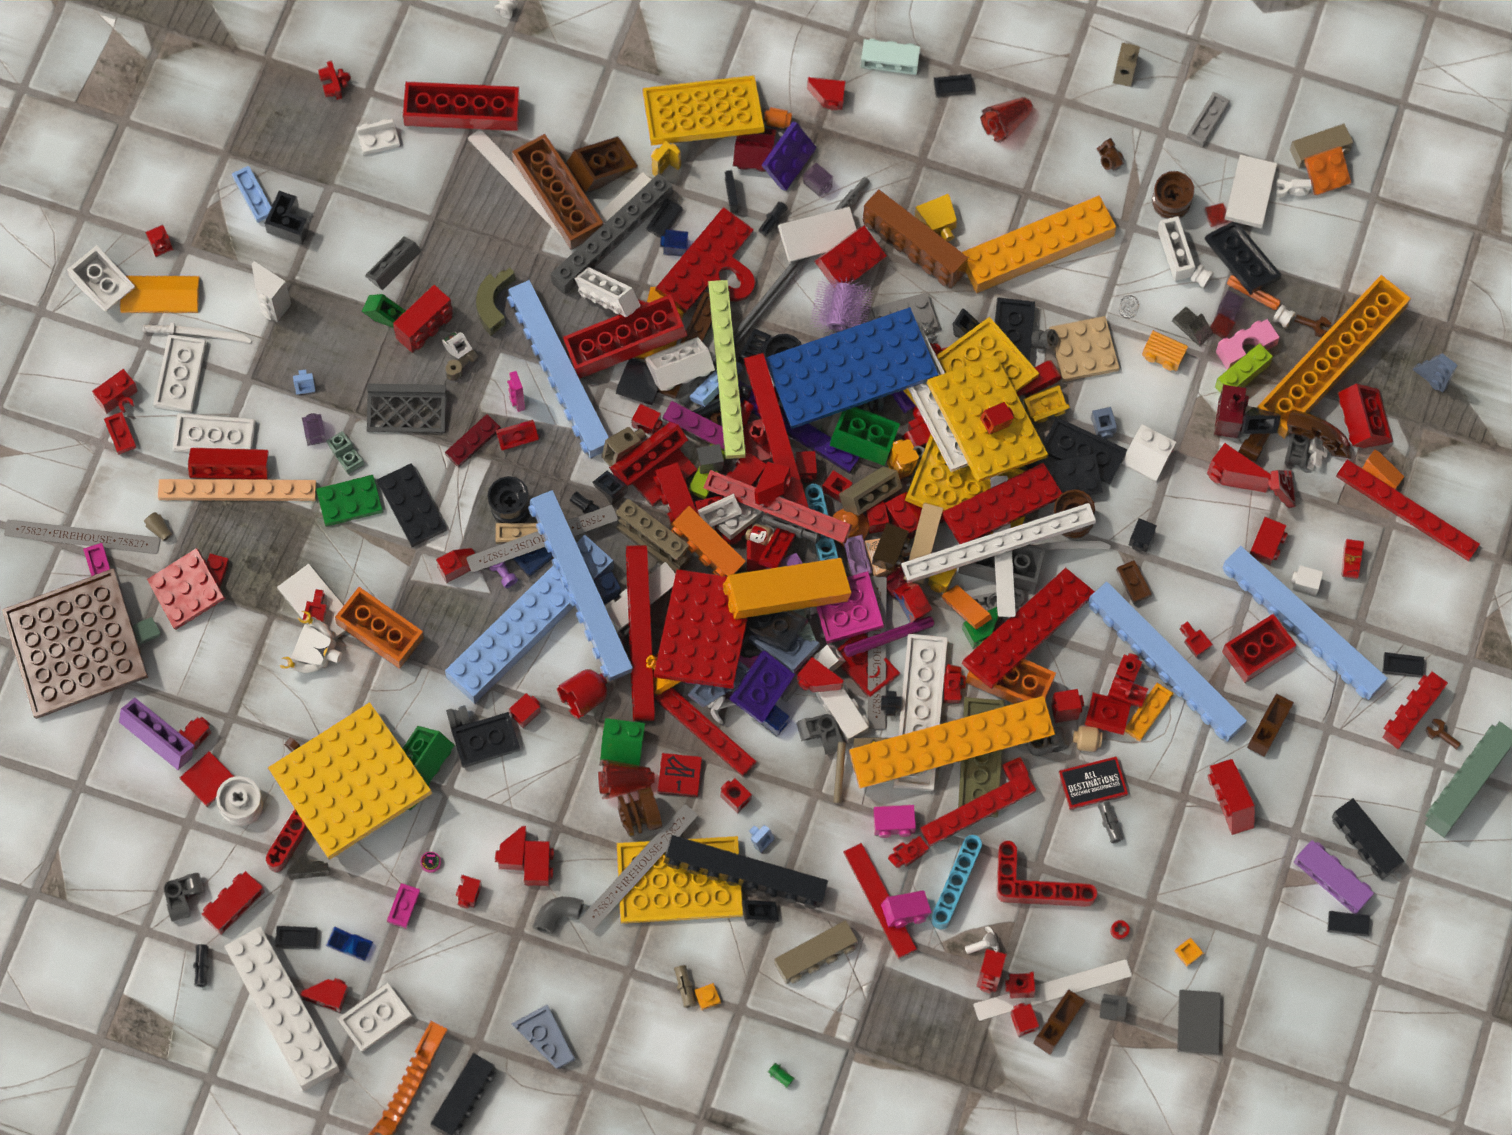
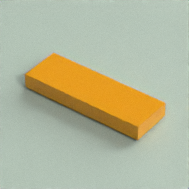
M1157 682L1144 700L1142 708H1138L1126 725L1125 732L1141 741L1174 693Z

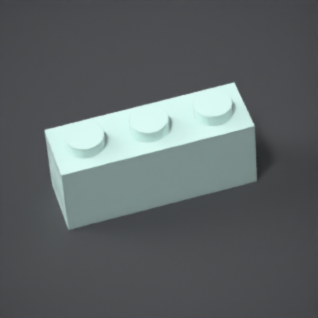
M864 39L861 68L917 75L920 46L911 43L899 44L894 41L883 42L877 39Z

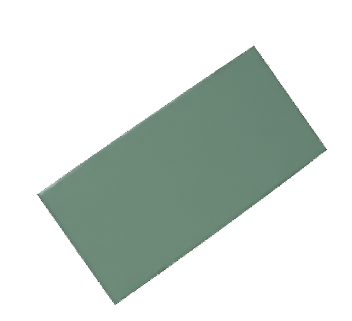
M343 431L326 440L329 448L347 474L365 465Z
M152 617L132 625L139 648L142 643L160 637L161 632Z

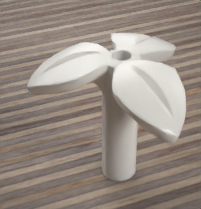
M722 696L710 703L708 708H711L710 712L714 720L722 725L723 722L718 715V711L736 704L730 698L725 699Z
M988 926L984 929L988 933L982 941L965 946L967 954L987 947H992L994 951L999 952V944L994 931Z

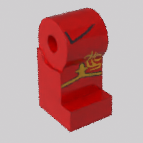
M1346 539L1343 547L1342 577L1358 579L1364 541Z

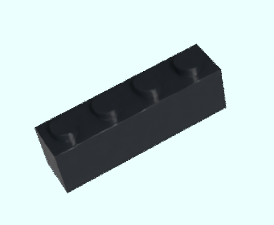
M1354 798L1334 811L1332 815L1333 824L1345 833V838L1349 844H1354L1358 849L1361 859L1367 860L1371 865L1370 868L1374 875L1380 876L1383 880L1402 866L1403 858Z
M473 1053L430 1123L431 1128L443 1135H460L464 1128L463 1122L466 1118L469 1119L475 1110L473 1107L477 1100L480 1101L484 1096L486 1084L488 1082L491 1083L495 1078V1065Z

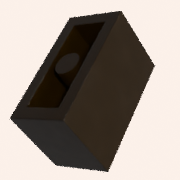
M886 523L874 553L872 564L895 572L896 567H900L904 556L901 555L903 549L907 550L911 539L908 538L909 531Z

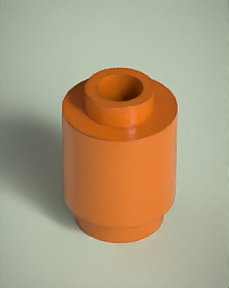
M770 107V110L765 111L764 121L767 122V126L785 129V127L788 128L791 124L792 113H789L788 110Z

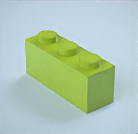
M1259 343L1217 378L1215 388L1220 393L1223 385L1244 388L1270 366L1273 356Z

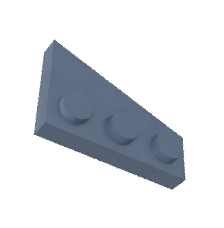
M1442 353L1432 357L1429 361L1425 360L1422 364L1418 363L1413 370L1427 380L1435 390H1440L1443 393L1448 388L1458 365Z
M753 635L748 638L751 644L761 651L769 653L794 674L820 647V642L814 640L811 642L798 636L788 652H785Z
M548 1005L511 1024L557 1070L576 1060Z

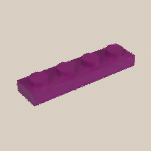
M671 401L662 417L663 420L678 424L681 429L712 445L720 444L721 450L725 451L722 426Z

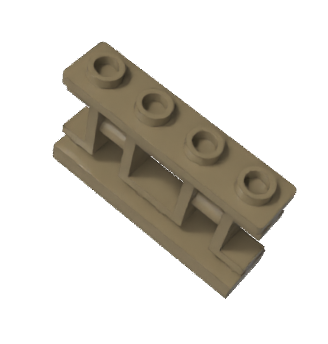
M627 499L616 511V515L620 517L616 529L635 544L647 545L648 554L661 564L666 562L675 574L677 569L682 570L689 563L690 558L685 555L689 547L688 543L630 499Z

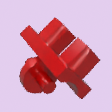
M328 61L327 67L318 70L321 82L330 79L332 82L322 85L325 97L336 96L337 100L342 99L339 84H342L343 88L347 87V82L350 81L351 75L348 72H344L342 68L338 69V74L336 75L333 62Z
M1114 677L1108 696L1142 708L1148 688L1134 684L1132 681L1129 682Z

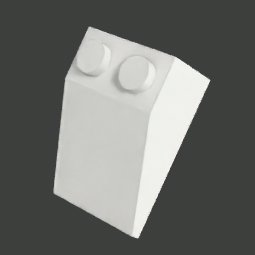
M97 245L67 269L71 280L105 312L135 288L130 280Z

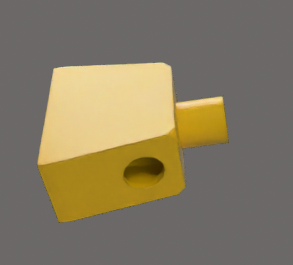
M949 194L915 207V217L938 235H941L947 242L954 239L951 230L956 228L957 219Z

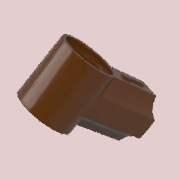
M1250 434L1248 439L1244 440L1238 452L1255 463L1270 434Z

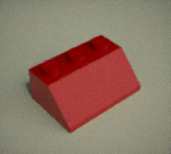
M1356 383L1338 392L1339 403L1343 409L1344 422L1347 425L1349 440L1352 446L1368 448L1393 442L1379 389Z

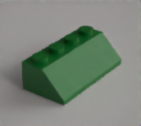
M417 726L402 749L429 787V783L435 774L439 772L441 765L451 754L455 744L440 731Z

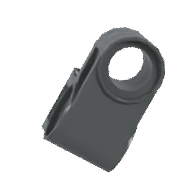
M830 714L805 718L796 722L801 742L820 738L825 755L837 752L838 742H843L836 720ZM828 721L832 724V727L826 729L821 724Z
M1054 727L1055 735L1028 742L1029 752L1032 755L1040 756L1067 749L1069 746L1063 727ZM1033 742H1041L1043 746L1036 747L1033 745Z
M191 873L184 877L170 880L164 885L166 905L171 922L190 917L187 899L205 893L199 873ZM172 888L179 889L175 895H170L168 892Z

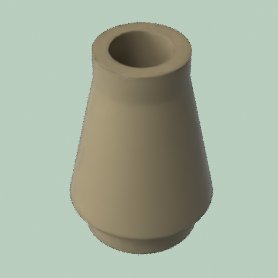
M153 512L144 520L145 527L162 541L167 540L172 535L161 514L158 515L157 512Z

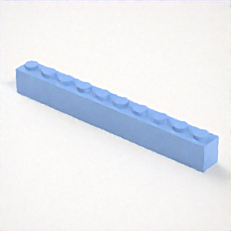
M530 280L508 289V303L511 308L515 307L517 311L515 313L516 319L519 324L523 323L525 327L523 329L524 335L527 340L531 339L533 343L531 345L532 351L535 356L539 355L541 359L539 361L540 367L543 372L547 371L549 375L547 377L548 383L551 388L555 387L557 401L559 404L563 403L565 417L568 421H572L574 425L572 426L573 433L576 437L579 436L582 441L580 446L583 453H588L590 458L601 454L605 440L609 437Z
M553 490L531 498L530 506H528L529 512L532 517H536L538 522L536 524L537 530L546 539L544 541L545 548L554 557L552 559L554 568L560 571L562 575L560 581L564 588L567 587L570 593L568 595L569 601L572 606H576L578 611L576 613L577 619L580 624L583 623L585 626V637L588 642L591 641L593 644L592 652L595 659H599L602 664L600 670L603 677H607L610 682L631 673L633 669Z
M1242 546L1225 560L1222 567L1225 574L1230 578H1234L1241 589L1251 593L1253 599L1258 604H1263L1270 615L1274 614L1288 631H1293L1302 644H1307L1315 656L1325 660L1327 666L1333 671L1336 670L1345 683L1351 684L1356 688V692L1361 697L1370 700L1385 685L1388 678Z
M1105 582L1090 596L1088 601L1090 609L1096 614L1099 613L1103 617L1104 623L1108 627H1113L1117 631L1118 637L1122 641L1126 640L1131 645L1132 651L1136 655L1140 654L1145 659V664L1150 669L1154 668L1159 673V678L1164 683L1168 682L1173 687V692L1178 697L1182 696L1187 701V706L1192 711L1196 710L1201 715L1202 721L1206 725L1210 724L1215 729V733L1220 739H1225L1228 742L1244 728L1247 720L1108 582Z

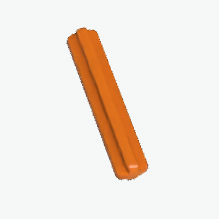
M1234 275L1229 277L1227 281L1229 286L1273 310L1279 307L1281 302L1279 299L1262 290H1258L1250 295Z

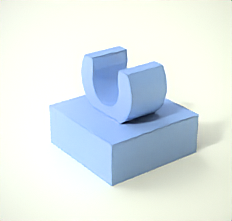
M306 369L298 370L299 375L293 376L296 395L315 392L313 374H307Z
M765 825L761 829L753 826L749 830V833L752 834L751 841L755 849L760 853L775 839L771 830Z

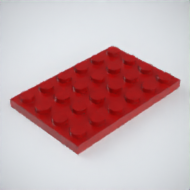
M676 570L654 678L734 689L748 617L734 619L733 613H730L728 607L729 598L723 590V584L727 576L721 577L720 575Z

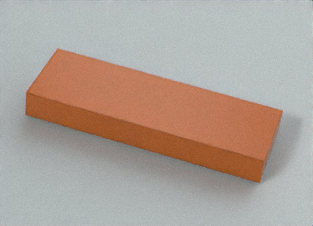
M955 585L941 595L942 599L975 629H978L992 619L991 614L958 585Z

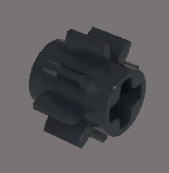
M887 691L886 696L881 695V710L886 711V716H895L896 711H901L902 696H897L896 691Z

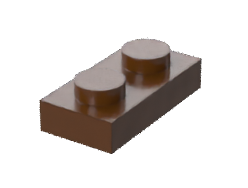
M1135 560L1116 568L1133 604L1151 597L1152 594Z

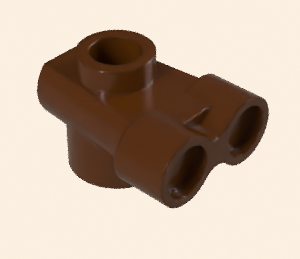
M1112 138L1105 140L1102 145L1096 148L1100 156H1102L1101 165L1104 169L1115 171L1124 164L1123 155L1117 151Z

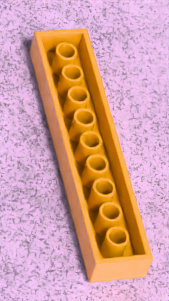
M1380 275L1257 406L1259 409L1281 415L1277 433L1285 439L1290 434L1287 421L1291 411L1296 410L1309 413L1408 307L1411 298L1384 276Z
M1041 696L859 746L848 751L858 787L861 789L1055 735L1045 698Z

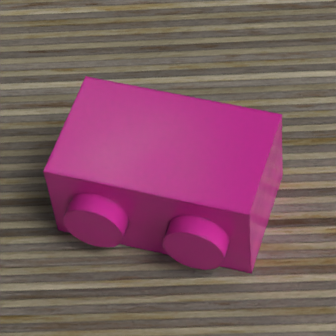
M914 805L874 807V836L879 835L880 838H888L891 835L899 834L900 837H908L911 834H915Z
M924 890L890 896L881 904L888 927L896 926V928H900L912 922L914 924H921L932 913Z

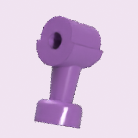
M505 561L489 567L490 570L497 571L503 578L501 583L505 588L513 586L518 581L514 573L508 572Z

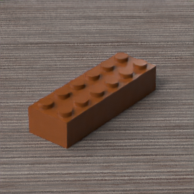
M546 134L512 151L513 162L571 250L582 245L603 225V221Z
M878 189L864 204V225L871 230L874 229L883 240H888L892 243L897 251L905 253L910 261L922 266L927 274L935 276L940 284L952 289L966 273L968 261L966 255Z

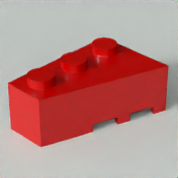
M1233 759L1210 765V774L1207 775L1208 781L1214 787L1216 798L1220 803L1231 835L1253 829L1255 805Z

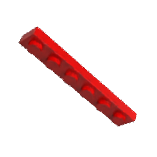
M1027 773L920 827V830L931 847L1035 793L1036 789Z

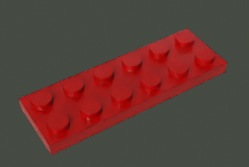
M1044 463L943 511L942 516L958 543L963 544L981 538L1055 502L1062 492Z

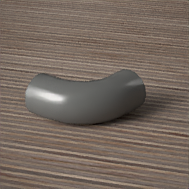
M566 896L551 899L541 907L535 918L533 928L537 931L551 934L559 918L565 916L579 919L583 910L584 900Z

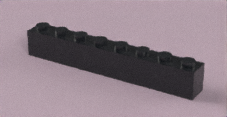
M674 835L669 840L663 862L672 869H686L688 873L693 875L703 874L708 879L715 881L720 879L726 881L731 886L741 885L752 892H765V895L773 898L779 896L785 898V901L790 903H803L805 907L810 909L820 908L828 883L826 879Z

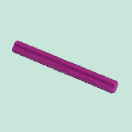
M927 616L847 645L844 648V652L847 657L857 655L904 638L908 634H915L931 628L934 625V620L931 616Z

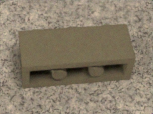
M1341 124L1292 141L1290 152L1298 169L1306 168L1304 158L1338 146L1342 147L1343 155H1346L1351 151L1353 141L1345 124Z
M882 466L839 493L844 511L860 515L900 490L902 485L898 471Z

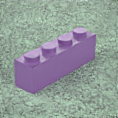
M133 698L121 708L119 723L174 768L179 770L192 759L194 745L138 699Z
M1311 840L1294 860V863L1353 914H1357L1374 894L1372 888L1367 883L1359 881L1352 870L1345 869L1341 865L1340 860L1333 855L1330 856L1319 842L1315 843Z

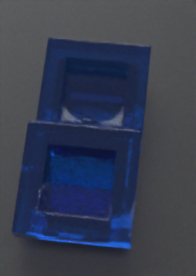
M334 926L325 946L365 961L373 942Z

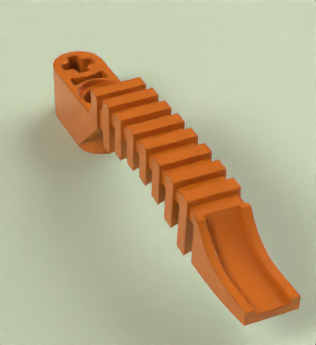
M433 1021L429 1023L414 1051L417 1055L416 1057H411L409 1062L412 1065L411 1067L407 1066L405 1070L407 1074L403 1075L401 1079L403 1082L397 1087L399 1090L397 1093L394 1092L392 1096L394 1098L393 1101H389L387 1105L389 1107L388 1110L383 1111L382 1119L378 1121L369 1135L396 1134L398 1125L402 1123V1118L407 1114L408 1107H411L418 1088H421V1083L423 1079L425 1080L426 1073L431 1068V1063L434 1061L438 1048L448 1031L447 1028Z

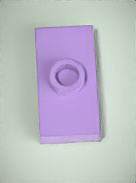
M863 536L847 538L846 543L843 544L851 575L867 571L869 574L872 573Z

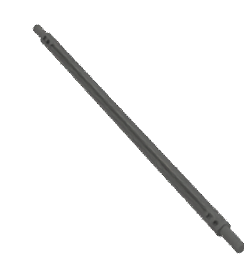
M863 177L854 190L851 189L835 210L846 207L851 208L860 197L859 194L870 182L869 179ZM810 257L792 261L733 332L734 348H736ZM714 355V357L712 358V362L715 368L714 371H716V359ZM711 371L706 376L696 377L679 403L682 406H686L691 400L690 395L714 371Z

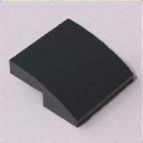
M633 358L628 360L616 389V394L653 405L658 394V386L655 384L646 362Z

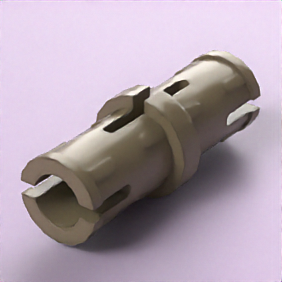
M677 966L674 968L678 982L677 990L681 993L683 1007H693L696 1005L692 991L693 983L689 980L687 966Z

